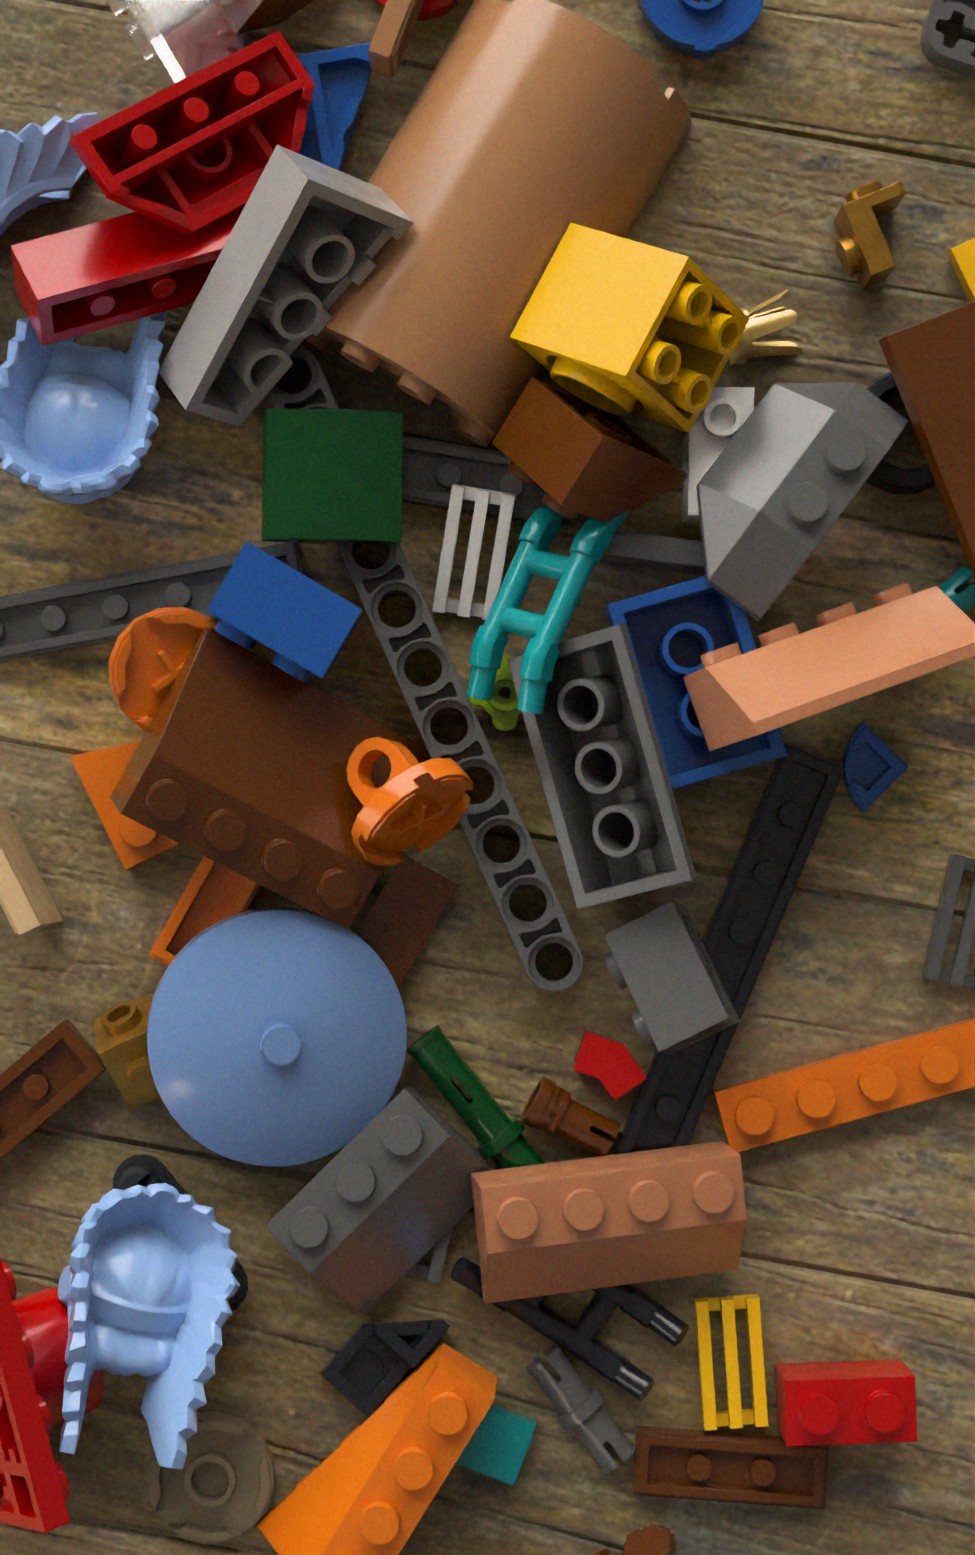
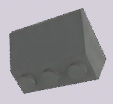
M414 1086L404 1088L265 1227L310 1275L365 1314L474 1206L471 1173L494 1169Z

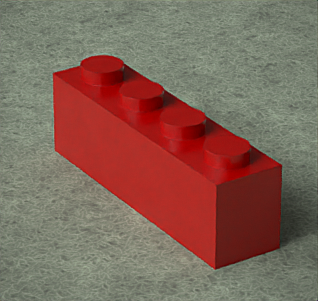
M243 208L192 236L185 235L138 212H132L11 245L15 292L42 346L194 303Z

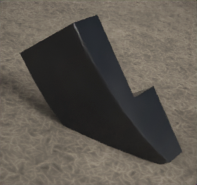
M443 1319L361 1324L319 1371V1374L360 1412L369 1417L410 1368L417 1366L450 1325Z

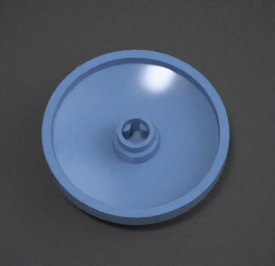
M265 907L240 912L214 923L191 939L178 952L160 979L152 999L147 1025V1050L153 1080L163 1103L177 1123L193 1139L223 1157L241 1163L267 1167L292 1166L321 1159L340 1150L353 1140L389 1102L401 1076L407 1046V1024L400 992L385 963L373 948L351 929L348 930L313 911L291 907Z

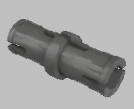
M558 1344L553 1345L543 1353L558 1373L557 1376H553L538 1356L526 1367V1371L535 1379L560 1412L557 1420L565 1430L573 1429L599 1465L603 1474L609 1473L619 1466L604 1445L605 1442L611 1444L623 1462L634 1453L636 1447L632 1442H629L602 1407L605 1399L596 1387L589 1389L562 1352L563 1349Z

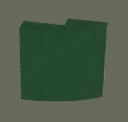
M266 409L263 411L262 541L322 545L329 542L384 545L401 543L403 412L351 409Z

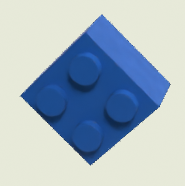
M247 541L206 610L220 618L214 628L215 631L246 649H249V647L253 649L257 641L277 652L271 663L304 683L306 681L309 682L313 674L320 678H325L329 675L365 613V610Z

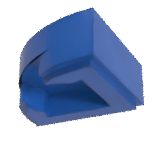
M862 722L851 734L844 750L842 767L845 770L843 772V780L852 802L860 812H864L909 766L872 729Z

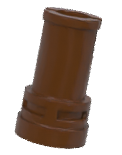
M544 1076L533 1090L520 1118V1122L530 1128L534 1127L549 1136L554 1132L594 1153L596 1157L606 1156L613 1143L594 1134L590 1129L609 1139L611 1136L614 1138L617 1136L621 1124L615 1119L611 1120L571 1099L570 1092L555 1085V1082Z

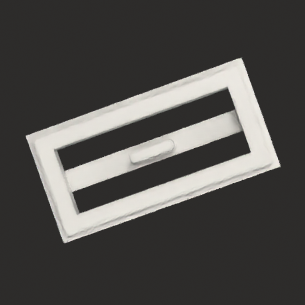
M458 484L452 485L432 608L433 612L457 613V616L469 618L470 616L481 617L482 620L487 619L501 587L516 494ZM464 499L475 501L460 599L449 598L448 593ZM488 504L500 505L485 603L473 602Z

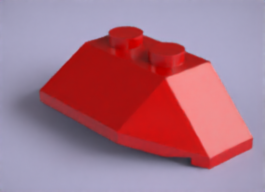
M278 30L73 135L69 143L107 199L185 235L192 236L245 207L276 145L298 154L300 153L308 106L312 100L315 83Z

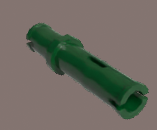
M439 1025L430 1029L407 1048L406 1051L415 1058L420 1067L442 1093L445 1100L453 1107L481 1143L477 1150L484 1159L492 1157L500 1169L545 1164L522 1135L525 1127L517 1117L513 1119L508 1117L482 1084L476 1073L472 1071L454 1046L444 1036ZM452 1077L457 1078V1080L461 1083V1085L471 1096L470 1099H468L464 1095V1093L453 1081Z

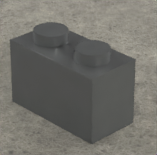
M672 900L604 935L612 951L604 956L605 962L620 989L628 987L635 1000L638 1010L631 1013L638 1034L647 1047L656 1045L658 1052L673 1055L740 1022L737 1012L686 906Z

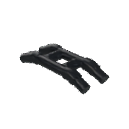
M465 1257L460 1258L452 1268L451 1279L477 1293L483 1299L480 1266ZM630 1284L591 1289L595 1292V1295L576 1325L543 1305L549 1295L491 1303L502 1311H507L586 1362V1365L609 1381L616 1383L639 1401H642L648 1395L655 1380L633 1365L629 1359L600 1339L597 1340L616 1308H620L621 1311L644 1327L651 1329L674 1347L682 1341L689 1329L688 1324L665 1309L662 1304Z

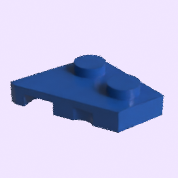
M371 42L296 55L315 83L312 100L308 106L305 131L299 154L341 172L372 74L368 54Z

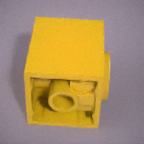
M570 222L510 338L549 370L550 377L560 387L580 400L613 415L622 417L629 416L632 413L690 433L700 412L708 404L712 389L731 353L738 347L749 318L689 256Z

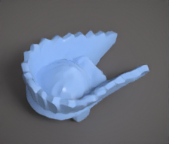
M97 112L77 114L70 121L55 115L42 127L34 122L28 123L17 134L0 129V237L12 223L26 212L41 204L68 200L70 198L73 186L87 168L69 141L73 135L100 122Z
M168 311L139 319L127 353L105 346H81L73 342L75 337L42 346L29 318L18 319L16 335L8 341L7 361L0 365V467L11 475L18 477L21 483L36 487L45 496L65 503H89L99 498L108 497L125 486L135 473V470L141 467L140 460L144 459L148 453V449L153 444L150 438L159 426L158 418L154 412L160 397L155 386L160 370L159 361L164 344L160 341Z
M167 1183L150 1184L148 1187L137 1184L125 1190L113 1189L103 1195L98 1203L91 1205L90 1209L81 1219L82 1224L79 1226V1231L72 1242L71 1248L73 1252L70 1255V1265L63 1269L59 1278L58 1298L67 1307L68 1339L65 1350L67 1368L64 1376L62 1417L65 1421L61 1429L59 1452L75 1454L86 1407L90 1378L95 1370H105L112 1375L124 1377L138 1374L148 1378L140 1410L147 1421L158 1464L162 1467L183 1469L187 1456L186 1440L197 1433V1409L207 1404L203 1385L207 1384L210 1378L215 1375V1356L223 1346L221 1327L233 1315L228 1299L233 1297L240 1287V1284L232 1274L238 1255L230 1249L231 1230L216 1222L213 1207L197 1204L192 1195L180 1194L176 1188Z

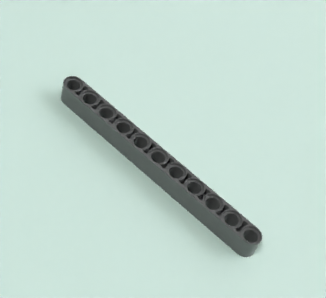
M298 346L289 356L293 362L291 367H304L312 374L311 382L302 392L289 394L278 388V381L269 392L275 408L339 409L318 360L312 352ZM336 542L431 758H451L464 771L471 768H481L487 771L493 778L494 791L491 797L484 803H469L466 813L459 821L528 976L535 985L543 990L556 992L569 988L576 983L582 973L583 958L581 950L400 544L388 545L390 553L385 564L376 569H365L359 566L354 558L355 550L360 543ZM396 595L406 596L416 606L415 616L412 621L400 628L389 627L383 623L380 617L383 603ZM430 653L441 662V675L432 685L425 687L416 686L407 679L405 672L407 663L416 654ZM447 710L459 712L468 722V731L464 739L458 744L450 746L436 741L431 732L432 722L435 717ZM495 826H508L519 836V852L509 862H494L484 853L483 838L487 831ZM520 885H535L545 895V909L534 920H520L510 911L509 897L513 890ZM551 943L562 944L568 948L572 958L571 966L567 973L555 979L544 977L537 971L535 966V958L538 951L546 944Z

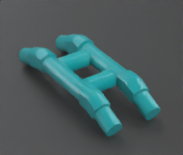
M546 504L536 509L524 524L518 538L520 544L487 619L484 625L479 626L473 640L469 664L472 667L467 690L468 697L492 700L497 669L501 668L503 651L509 640L507 635L510 633L530 638L523 655L519 677L522 678L517 710L533 714L543 713L548 682L552 681L554 665L560 653L558 650L594 565L599 563L604 550L613 540V534L628 517V511L605 523L594 518L588 519L575 535L569 549L571 552L569 557L547 552L553 538L562 529L561 524L566 520V517L555 512ZM533 575L559 581L544 615L519 609Z

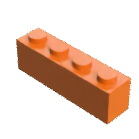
M442 1343L384 1399V1403L362 1424L359 1423L342 1440L339 1447L317 1468L314 1467L296 1484L295 1489L276 1507L273 1506L257 1522L256 1526L278 1555H399L493 1404L498 1376L445 1343Z

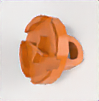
M186 607L157 608L135 618L117 637L109 658V686L121 711L142 730L147 731L204 627L215 631L214 628L217 623L209 616Z
M380 737L365 739L356 746L349 757L347 765L348 783L355 796L364 806L358 813L351 830L353 843L363 857L376 866L396 865L403 862L405 858L400 852L412 846H415L419 852L429 849L448 834L466 813L471 800L466 791L473 789V781L462 767L451 758H433L419 763L411 751L400 742ZM386 754L391 762L390 776L384 785L377 788L372 781V768L375 761L380 756Z

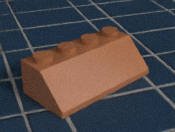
M908 582L872 595L875 608L857 614L853 602L815 615L819 627L800 634L796 622L758 635L762 647L742 654L737 642L703 654L700 658L704 668L684 676L683 679L709 751L975 657V623L937 586L913 594Z
M723 1141L471 1173L483 1301L485 1304L738 1270L747 1222L741 1155Z

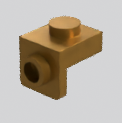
M878 180L852 190L845 195L844 198L847 203L841 206L833 221L840 236V239L836 240L835 246L841 266L848 276L856 275L862 290L885 281L896 266L876 217L897 208L906 194L901 181L883 188Z
M150 995L135 1001H123L115 1004L103 1016L93 1021L97 1053L130 1110H134L160 1097L151 1073L147 1050V1025L152 1003Z

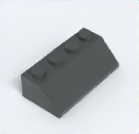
M626 623L617 624L561 642L558 648L560 653L554 665L552 681L548 682L543 713L533 714L522 711L577 909L696 879L697 875ZM523 655L508 659L518 700L522 678L519 676Z

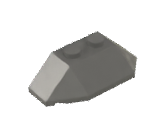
M858 382L773 384L696 486L701 536L706 560L704 563L706 583L754 619L760 621L888 452L909 420Z

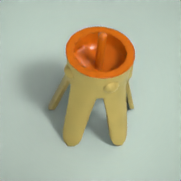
M788 289L750 310L747 308L741 309L749 318V321L742 333L738 347L731 353L727 361L729 366L735 363L743 364L751 357L804 353L801 346L790 341H753L796 322L798 314L794 310H788L787 307H778L756 314L784 298L789 292Z

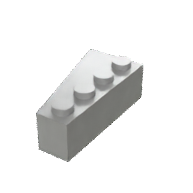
M276 145L159 370L160 376L185 410L240 427L293 365L289 357L293 351L312 333L318 336L333 318L328 312L333 304L352 282L358 286L363 283L376 267L372 259L391 236L399 241L414 222L381 188Z

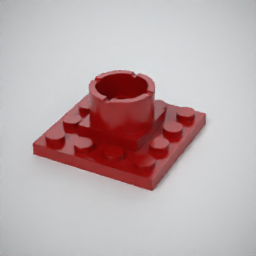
M0 1257V1523L46 1533L70 1523L65 1501H68L70 1497L68 1479L61 1465L54 1461L49 1443V1434L52 1431V1427L65 1421L62 1417L64 1376L67 1368L65 1350L68 1339L67 1307L59 1301L58 1287L46 1288L16 1299L17 1287L15 1278L10 1267L1 1261ZM95 1370L90 1378L84 1415L97 1409L102 1401L104 1390L103 1370Z

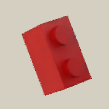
M901 1359L775 1364L777 1429L786 1446L918 1442L915 1375Z

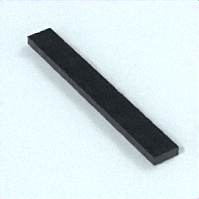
M784 744L787 756L777 759L702 939L739 1019H741L845 770L843 767L788 744ZM739 1022L673 1055L660 1053L656 1049L646 1073L647 1079L642 1082L612 1155L686 1146L689 1144Z

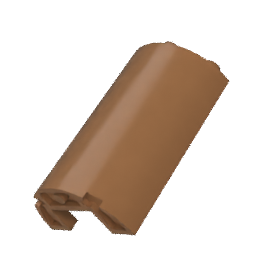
M474 0L367 182L381 188L414 223L399 241L391 236L372 259L376 264L375 269L360 286L354 282L350 284L328 310L333 316L318 336L312 333L301 344L318 353H322L327 346L370 372H374L377 366L380 365L399 376L400 379L397 386L413 398L430 405L435 397L449 405V416L457 421L454 430L474 444L487 448L490 441L494 440L531 377L543 381L549 371L512 340L510 335L570 222L623 238L628 236L691 127V114L686 103L676 89L668 87L663 94L652 83V75L656 68L633 49L596 24L548 0H513V2L507 0Z

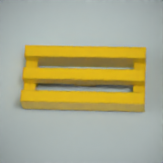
M758 1294L694 1298L704 1430H717V1427L729 1426L730 1429L743 1428V1425L755 1424V1427H768L761 1311ZM745 1309L751 1409H742L735 1321V1310ZM709 1311H721L728 1410L716 1411Z

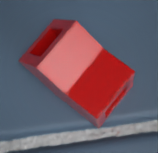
M586 1029L584 1030L572 1066L575 1071L600 1079L614 1101L647 1079L622 1041Z

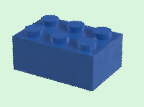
M706 576L607 604L603 612L607 626L611 627L626 623L672 789L787 756L779 728L709 751L683 677L704 668L700 658L703 654L737 642L742 654L753 651L756 647L745 611L706 583Z

